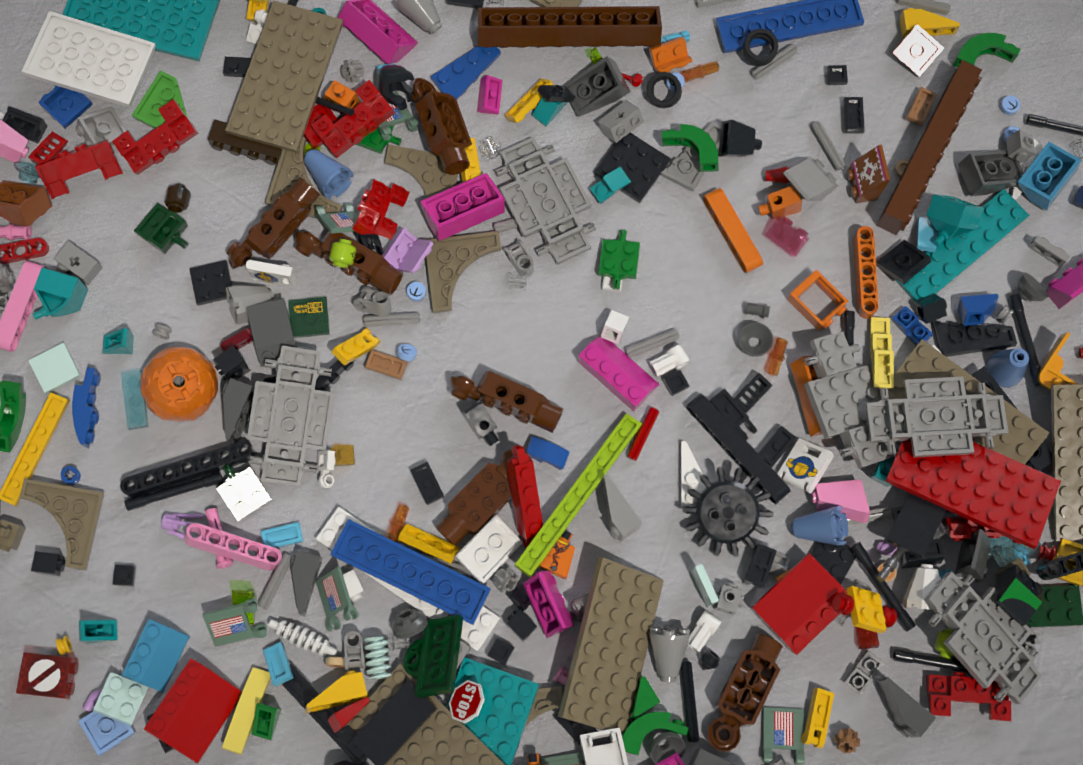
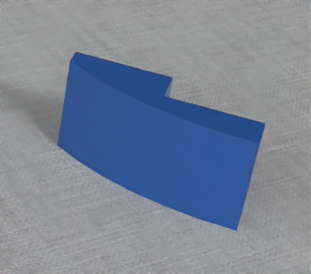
M906 306L892 317L897 327L916 346L922 339L927 342L933 336V333L919 322V317Z
M533 436L530 438L526 448L531 458L540 463L544 461L559 470L564 468L570 451Z

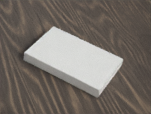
M496 514L454 557L483 585L523 542Z

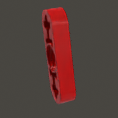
M42 238L0 245V255L1 251L5 253L3 258H0V263L7 264L43 257L49 252V245ZM38 244H41L42 246H44V247H41V250H40V251H38V250L36 249V248H38ZM25 247V253L23 255H16L17 248Z

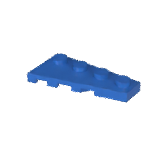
M477 46L433 74L431 80L441 93L451 94L457 100L479 78L483 71L490 67L501 55V52L497 47L485 48Z

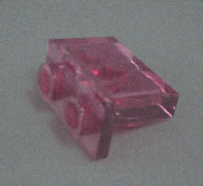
M786 216L784 218L778 217L765 236L796 257L810 240L807 237L809 233L801 227L797 229L792 226L794 222Z

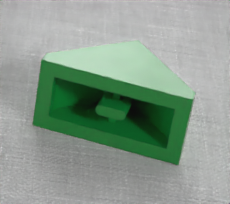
M644 676L638 678L639 685L634 697L635 702L630 711V719H634L660 703V700Z
M257 703L252 735L272 740L281 709Z

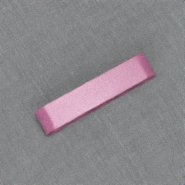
M29 261L23 264L0 320V349L14 352L17 348L37 299V294L33 288L41 268H46L45 266Z
M199 523L189 525L184 535L185 543L191 547L264 570H274L282 558L281 552L274 547ZM190 532H196L199 537H191ZM209 538H215L218 544H212ZM228 545H236L237 550L230 549ZM248 550L255 551L257 556L249 555ZM267 556H272L275 562L268 561Z

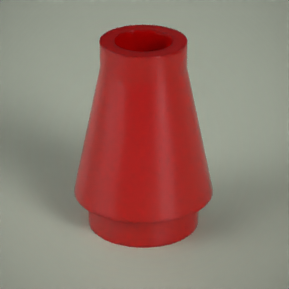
M783 166L766 170V181L787 184L790 181L783 173L791 167Z

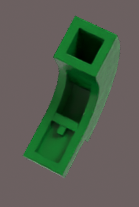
M983 33L974 36L963 45L952 66L958 67L962 60L974 65L978 57L986 54L995 55L1013 63L1021 49L1011 43L1004 42L1006 35Z
M680 124V131L673 129L662 131V146L690 147L698 154L700 172L718 171V150L716 144L704 130L693 125Z
M2 380L0 382V451L10 453L21 432L25 415L26 395L22 394L21 383Z
M652 712L635 719L625 730L622 736L625 752L639 755L644 737L652 730L663 729L686 736L689 727L684 726L685 722L676 719L669 722L671 713Z

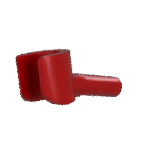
M621 73L624 79L630 81L634 87H638L643 82V77L639 73H636L633 77Z

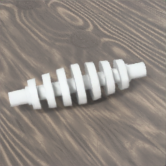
M271 619L268 627L276 630L277 636L280 637L283 634L285 641L290 638V644L294 645L297 642L296 647L299 649L304 645L303 650L309 651L312 647L311 653L316 654L320 650V656L329 654L335 657L338 649L330 646V641L327 639L322 643V636L319 635L315 639L316 632L312 631L309 635L310 629L307 627L302 631L303 626L297 625L294 629L295 624L290 622L287 626V621L285 620L277 622Z

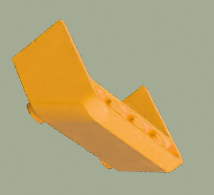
M1069 332L1059 336L1045 357L1038 374L1039 383L1050 391L1051 385L1078 384L1060 373L1064 362L1057 354L1070 336Z

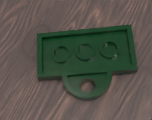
M453 615L428 620V624L424 629L423 639L415 641L407 649L403 658V667L407 674L417 679L415 695L418 698L454 693L463 625L462 616ZM417 656L416 661L411 664L412 659Z

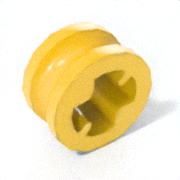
M67 635L63 636V639H56V646L61 656L65 655V652L71 653L73 651Z

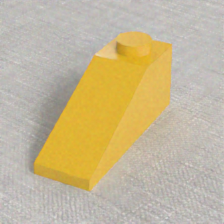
M908 8L903 10L899 18L902 38L916 24L930 36L956 34L960 27L959 22L923 9Z
M356 671L346 672L345 676L339 678L306 705L305 713L355 703L367 697L363 673H356Z

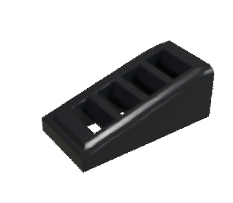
M758 373L734 400L747 413L773 385L762 374ZM757 380L766 387L764 390L755 383ZM752 385L761 392L759 395L750 388ZM746 391L755 397L753 401L745 394ZM741 396L750 403L748 406L739 399Z

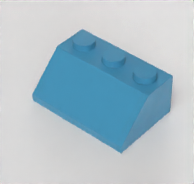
M1048 142L1017 184L1032 203L1047 211L1077 172L1081 159Z
M148 619L122 676L164 693L190 636Z

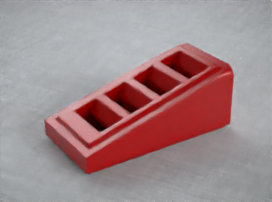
M52 131L28 158L36 165L54 159L57 156L56 153L63 150L68 140ZM53 139H56V140H58L60 143H59V144H56V143L52 142V140H53ZM52 145L55 148L52 150L48 146Z
M365 697L332 714L328 718V722L333 732H338L368 704L369 698Z

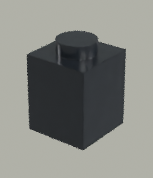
M935 293L914 301L917 316L926 324L947 316V303L945 299Z
M35 551L31 567L32 572L53 576L61 575L65 568L63 556Z
M514 610L506 618L508 620L506 626L522 642L537 629V625L521 610L518 612Z

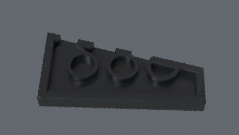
M933 321L932 323L940 352L946 357L1015 347L1017 345L1012 326H963V324H958V322L941 323V321Z

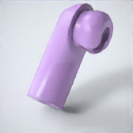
M879 542L876 548L882 555L892 556L898 547L891 543Z
M102 689L93 691L82 708L92 712Z

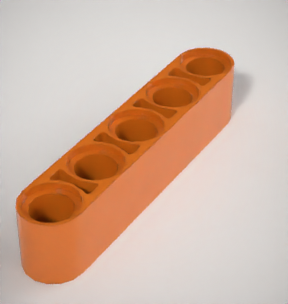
M718 188L703 195L705 206L744 273L762 266L763 260L724 191Z
M862 226L853 238L857 311L861 318L870 319L876 313L879 306L875 241L872 228ZM860 234H864L867 237V240L862 239L860 237ZM861 252H866L868 257L862 256ZM862 270H867L870 275L863 274ZM863 287L869 288L871 293H866ZM864 305L870 306L872 311H867Z

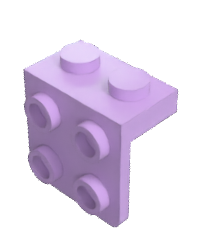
M400 228L382 256L392 267L401 272L414 273L420 269L421 262L431 252L433 242L431 240L417 239L405 228Z

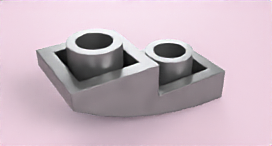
M867 650L844 683L861 695L884 662Z

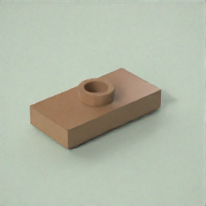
M920 87L906 120L923 126L937 93Z
M371 350L365 369L402 381L408 362Z

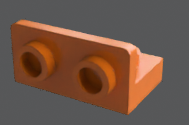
M684 37L649 48L653 69L658 73L670 72L671 69L682 68L692 62V58L688 55Z

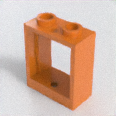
M817 269L796 287L787 298L818 331L822 327L828 328L834 322L832 318L835 315L841 316L847 310L845 306L849 302ZM814 284L837 305L822 321L799 299Z

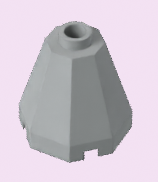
M237 285L225 287L226 299L231 306L229 308L235 324L238 325L249 321L247 306L274 300L272 290H268L267 287Z

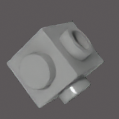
M1019 129L1006 139L1008 157L1022 163L1035 154L1032 135Z
M732 583L722 585L719 590V600L715 605V610L731 615L736 614L737 608H741L744 596H741L742 590Z

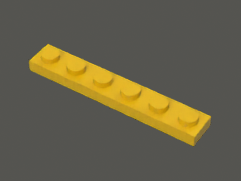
M50 392L0 491V500L17 507L21 499L19 497L24 478L31 480L70 402L68 399Z

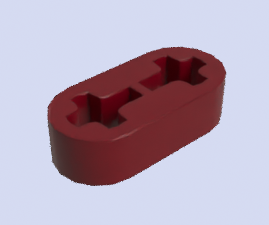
M247 328L222 342L220 345L222 351L225 352L232 346L239 350L253 342L251 328Z

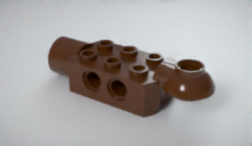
M415 79L411 95L417 103L415 106L431 151L440 157L446 174L455 175L464 172L470 166L465 150L472 145L456 98L451 94L436 91L433 84L426 79Z
M300 177L287 193L275 199L274 206L263 213L261 216L262 220L250 228L249 235L241 243L235 242L229 247L226 254L229 256L231 268L236 269L239 266H244L251 259L253 250L267 259L272 258L310 215L312 204L321 194Z
M296 232L295 240L297 245L295 249L306 257H310L313 254L321 259L324 258L326 263L332 267H336L329 259L332 244L340 242V239L350 240L351 245L356 247L354 263L348 266V268L340 267L342 272L348 276L354 275L362 284H370L388 293L390 296L398 288L403 272L392 267L380 254L346 235L327 232L321 243H319L320 240L309 232Z
M485 371L477 387L474 386L475 383L464 376H458V378L450 377L451 394L454 397L466 401L468 397L476 401L480 400L486 407L493 408L494 406L500 409V412L506 416L514 415L518 417V421L524 424L529 422L551 433L554 432L564 408L551 403L544 395L491 371ZM504 394V395H506V396H504V397H499L498 395ZM517 402H522L523 404H522V405H517L516 403H517Z
M512 448L504 452L499 465L488 463L448 504L450 513L436 526V529L452 545L456 546L468 533L475 535L512 499L506 465L507 461L513 458ZM524 450L525 454H528L529 459L532 460L530 454L526 450Z
M757 634L750 650H744L740 653L714 706L720 717L711 723L707 732L708 740L716 750L726 752L736 748L741 738L740 727L754 725L780 672V668L775 662L783 646L771 637ZM720 730H725L728 733L727 740L720 739Z

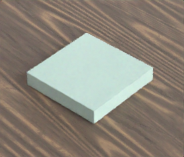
M64 343L28 360L45 394L81 377Z
M700 564L694 567L691 574L706 607L713 606L719 599L704 566Z

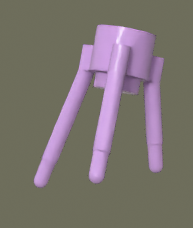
M166 513L162 519L161 526L162 529L167 530L168 534L175 535L184 540V535L176 530H179L181 525L189 526L193 523L182 521L181 518H203L204 516L202 514Z

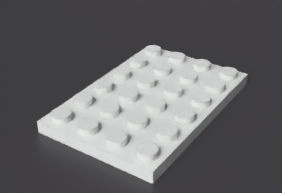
M49 11L21 72L23 76L130 108L156 45L150 41Z

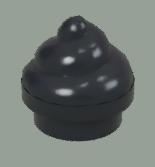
M710 649L701 654L702 670L717 668L721 660Z

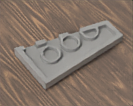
M712 122L704 131L711 136L719 151L721 125ZM687 147L679 157L672 161V164L667 169L665 168L661 172V176L693 192L705 172H700L698 154L690 147Z

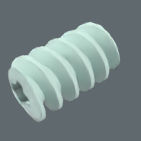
M384 637L365 638L364 642L370 643L364 647L365 650L370 651V653L365 655V658L371 659L365 663L367 667H371V669L366 671V674L372 676L366 680L390 677L391 673L386 672V670L391 668V665L385 664L386 661L391 659V657L385 656V653L389 652L390 649L384 648V645L389 644L390 641L384 640Z

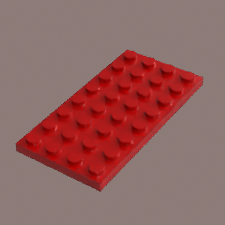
M911 439L901 442L885 482L1034 550L1036 549L1060 486V480L991 449H986V447L973 442V454L913 458Z

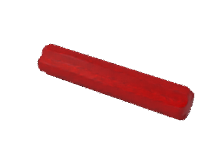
M653 407L649 409L627 455L629 459L633 461L638 459L657 419L659 410Z

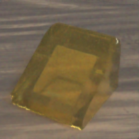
M335 445L330 448L331 451H335L336 462L334 467L355 464L354 445Z

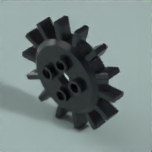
M717 467V482L711 484L708 477L701 474L699 475L700 481L706 486L703 492L699 493L692 488L687 489V493L698 500L695 507L688 505L682 507V512L687 514L695 513L697 518L695 522L687 524L685 529L687 532L693 531L696 528L703 530V535L696 542V545L699 547L703 546L709 538L715 540L713 555L718 556L721 552L722 544L725 543L730 544L732 555L737 557L739 552L737 542L745 540L747 546L754 550L756 545L749 535L754 530L758 531L761 535H768V530L758 525L759 517H773L774 512L768 509L760 510L758 503L767 500L771 496L769 492H762L757 496L754 495L752 489L760 480L756 476L751 478L747 485H743L740 483L742 476L741 468H736L733 480H725V471L722 467ZM728 495L730 500L723 502V496ZM742 506L746 508L743 514L739 513V508ZM725 507H732L734 510L733 515L729 518L723 516V509ZM714 511L718 512V517L715 519L711 517V513ZM734 523L735 526L734 529L729 530L727 525Z

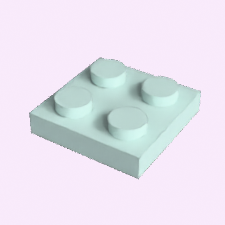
M110 672L93 712L131 726L148 687Z

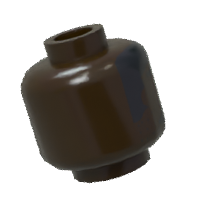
M183 184L172 185L166 191L164 203L169 210L181 213L188 208L191 193Z

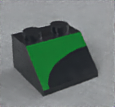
M1015 564L997 574L996 603L1021 626L1026 625L1042 603L1043 589L1038 582L1029 577L1025 570H1022Z

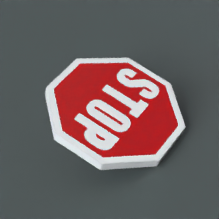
M467 680L455 688L449 702L452 719L467 723L479 715L485 700L480 684Z

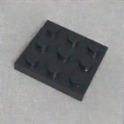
M630 132L613 145L594 171V174L603 179V176L621 167L631 180V183L620 191L640 204L660 177L661 172L670 163L671 158Z

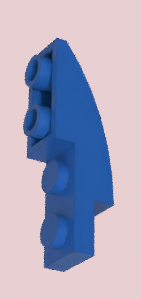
M89 367L86 370L83 386L75 384L72 400L75 432L80 444L85 448H89L90 443H93L95 437L94 427L99 421V413L92 405L96 401V387L100 385L101 381L100 373L95 368Z

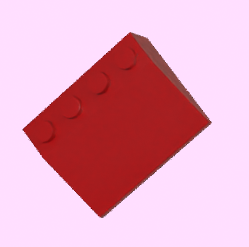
M808 553L751 608L785 647L797 655L840 614L833 610V599L839 593L847 595V591Z
M191 658L144 727V730L198 764L238 703L242 691Z

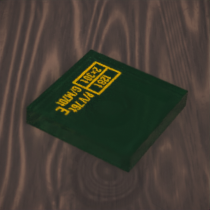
M327 297L289 300L290 321L295 338L330 335Z

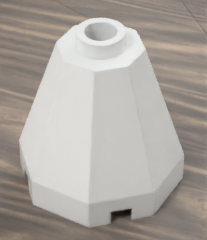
M921 564V567L915 568L903 598L904 607L912 608L913 606L916 609L933 610L924 600L941 580L938 569H933L932 564Z

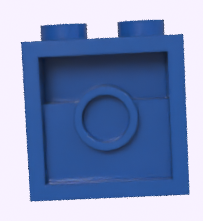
M56 85L53 90L43 95L38 102L42 109L64 129L93 105L82 93Z

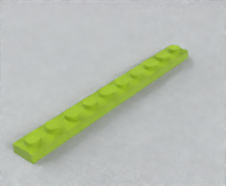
M627 413L624 415L520 556L514 567L530 578L533 576L641 428V422Z

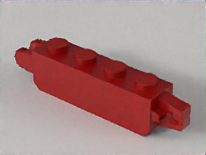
M516 445L512 447L513 458L507 461L506 465L518 533L523 538V544L526 549L531 543V538H534L543 527L533 461L529 459L528 454H525L523 446Z

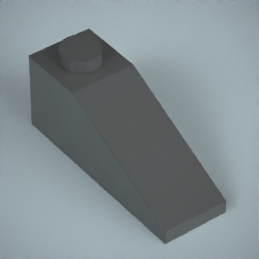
M297 550V554L292 556L290 566H292L298 613L305 617L323 559L319 556Z

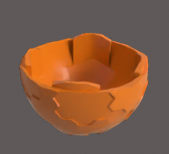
M170 347L156 353L146 367L143 368L140 378V391L147 408L164 421L182 422L196 420L209 409L218 393V377L214 366L197 350L188 347ZM175 377H183L185 384L182 387L174 386L173 380Z

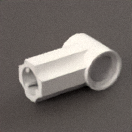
M681 345L671 348L666 352L667 354L649 363L656 377L673 369H680L690 363Z
M705 610L696 622V627L690 633L687 645L699 653L722 621Z

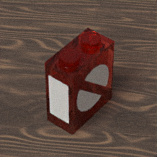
M23 652L16 693L70 699L75 690L73 680L79 667L77 659Z

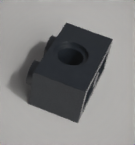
M234 346L214 358L217 363L214 367L224 381L226 379L230 381V378L238 380L251 371Z

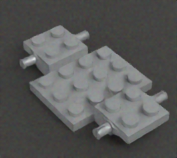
M532 137L501 151L500 155L505 162V166L495 170L498 177L509 173L514 180L500 187V192L505 198V202L523 237L525 238L541 231L545 245L536 249L538 256L549 252L553 255L558 265L591 250L587 234L595 231L596 227L594 223L583 227L576 214L591 208V203L568 159L564 158L550 165L546 155L555 152L553 145L551 144L542 149L537 144L535 138Z
M843 331L811 340L809 343L813 356L805 358L804 362H807L805 363L807 366L813 364L818 379L807 382L804 386L824 439L840 434L845 447L840 449L839 453H843L841 457L851 455L858 469L892 458V455H888L887 443H870L865 405L866 403L878 402L881 399L877 389L873 387V379L868 366L856 368L852 353L860 351L859 344L849 346Z
M281 346V353L277 361L265 359L267 363H265L264 367L276 368V384L256 381L247 435L248 440L267 442L263 457L250 456V459L258 461L250 460L249 464L261 465V481L300 486L304 471L316 473L317 469H310L309 467L317 468V465L306 464L305 451L306 448L326 451L334 392L315 390L318 376L331 377V373L324 371H332V368L320 367L321 351Z
M963 376L904 380L905 399H889L888 388L880 389V401L866 403L865 405L870 443H887L888 455L896 454L895 442L908 441L910 439L913 458L973 454L972 437L979 436L985 438L986 449H993V437L1009 433L1003 395L993 396L986 394L985 383L976 384L977 395H966Z
M947 572L924 599L935 612L934 616L928 621L929 624L936 627L940 620H942L950 630L955 629L944 644L982 688H988L994 680L1000 687V690L994 696L996 701L1002 702L1004 697L1008 695L1015 704H1021L1042 677L1033 663L1039 652L1032 648L1028 653L1022 646L1032 633V630L1027 625L1021 626L996 603V589L994 587L988 588L980 598L970 587V584L975 580L972 575L967 574L964 580L961 581L953 572Z

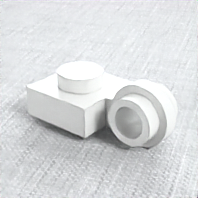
M265 10L256 11L254 20L258 24L250 23L246 41L254 44L258 43L263 30V24H265L268 16Z
M326 450L318 452L317 471H321L318 483L325 489L332 487L334 483V477L329 471L334 470L336 462L335 451Z

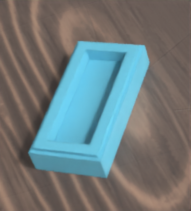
M919 217L917 220L916 248L935 253L936 246L933 244V240L937 237V230L928 218Z
M300 522L260 531L263 544L274 548L304 542Z
M281 641L263 650L272 684L275 687L294 678L284 644Z

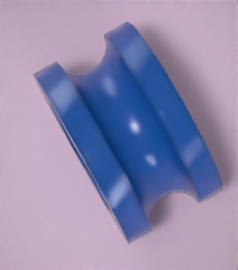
M73 466L63 468L61 479L65 483L74 485L79 482L81 474L78 469ZM69 471L75 474L74 478L71 477L72 480L66 477L67 473L70 474Z

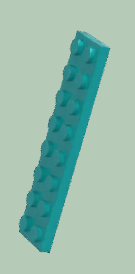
M1004 189L982 206L984 210L976 230L960 237L943 241L939 246H936L935 253H925L931 257L932 262L904 285L896 279L895 281L913 301L934 293L937 294L1030 215Z

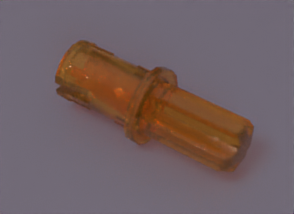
M715 61L702 66L699 64L698 67L682 71L684 80L688 82L700 77L702 79L705 75L718 72L719 64Z
M782 338L776 339L773 353L770 354L771 360L767 373L772 376L779 374L781 363L785 360L784 353L788 344L787 340Z
M399 505L393 521L390 522L391 527L387 538L398 543L399 534L405 527L404 523L409 512L408 506Z

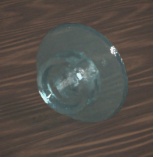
M21 161L14 163V168L19 171V179L27 183H37L40 177L35 164Z

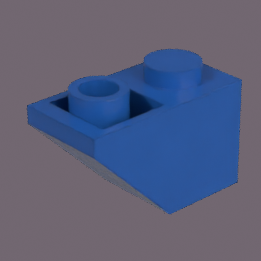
M999 295L961 296L957 310L963 326L983 324L996 309Z

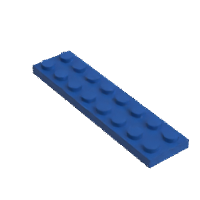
M803 0L716 18L715 22L724 53L742 50L746 36L755 29L771 31L779 43L863 26L864 19L858 0ZM754 39L750 43V48L769 45V43L763 39Z
M349 519L330 553L331 556L444 612L462 616L463 621L474 625L491 588Z

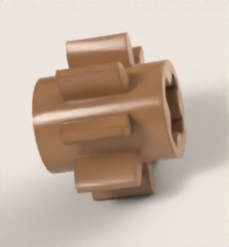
M851 728L839 729V733L834 738V742L837 743L836 749L843 753L855 752L856 747L860 746V739L857 738L858 732Z

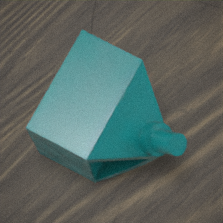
M933 194L926 214L938 232L937 237L933 240V244L939 246L943 241L951 240L976 230L984 208L953 196Z
M41 268L33 289L43 306L40 310L32 313L33 317L37 320L44 316L60 317L80 311L88 292L87 287L79 278Z

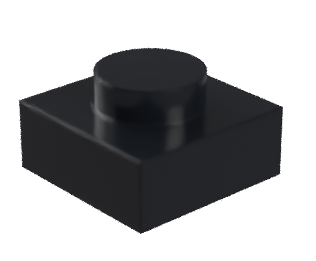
M829 65L827 67L828 85H847L846 65Z
M681 370L663 379L672 396L690 387Z
M115 565L112 585L134 586L136 566Z
M523 583L508 597L522 612L531 604Z
M497 638L487 656L505 666L514 647Z

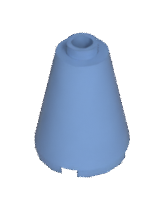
M317 149L309 150L305 154L304 163L326 198L332 199L331 196L334 195L338 197L349 188L352 183L350 178L351 176L354 177V174L348 167Z
M1020 348L998 351L990 357L986 369L1000 387L1010 388L1017 385L1023 379L1029 361L1028 353Z
M834 506L794 519V522L791 524V532L796 538L843 546L847 542L843 541L844 536H848L847 515L842 514L841 510L843 507Z

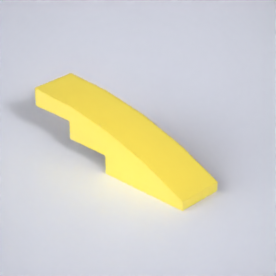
M870 318V356L874 388H894V351H892L890 318Z
M252 668L231 720L222 749L242 755L253 729L257 703L262 704L265 691L271 680L269 672Z

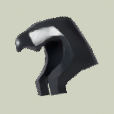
M387 65L380 69L377 89L389 104L398 106L399 110H404L407 108L405 98L394 94L393 91L406 93L408 102H412L411 94L413 89L405 81H414V76L402 66Z

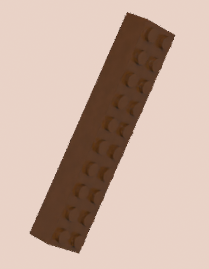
M659 6L478 8V47H634L661 45L662 22Z
M963 60L952 75L876 226L897 235L900 230L904 231L905 227L909 224L913 216L912 213L921 200L920 197L928 187V182L935 173L936 166L942 159L943 152L950 143L951 136L957 129L959 120L964 115L967 109L966 106L972 99L974 90L982 79L979 76L982 69Z

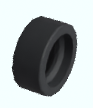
M755 29L745 38L742 47L743 55L749 63L756 66H765L775 58L779 47L778 40L769 30ZM754 39L766 40L771 46V51L767 56L755 55L750 49V43Z
M657 73L651 77L647 84L648 98L652 104L659 108H670L677 104L681 98V83L672 73ZM664 79L671 81L675 86L673 97L667 101L657 99L653 91L656 83Z

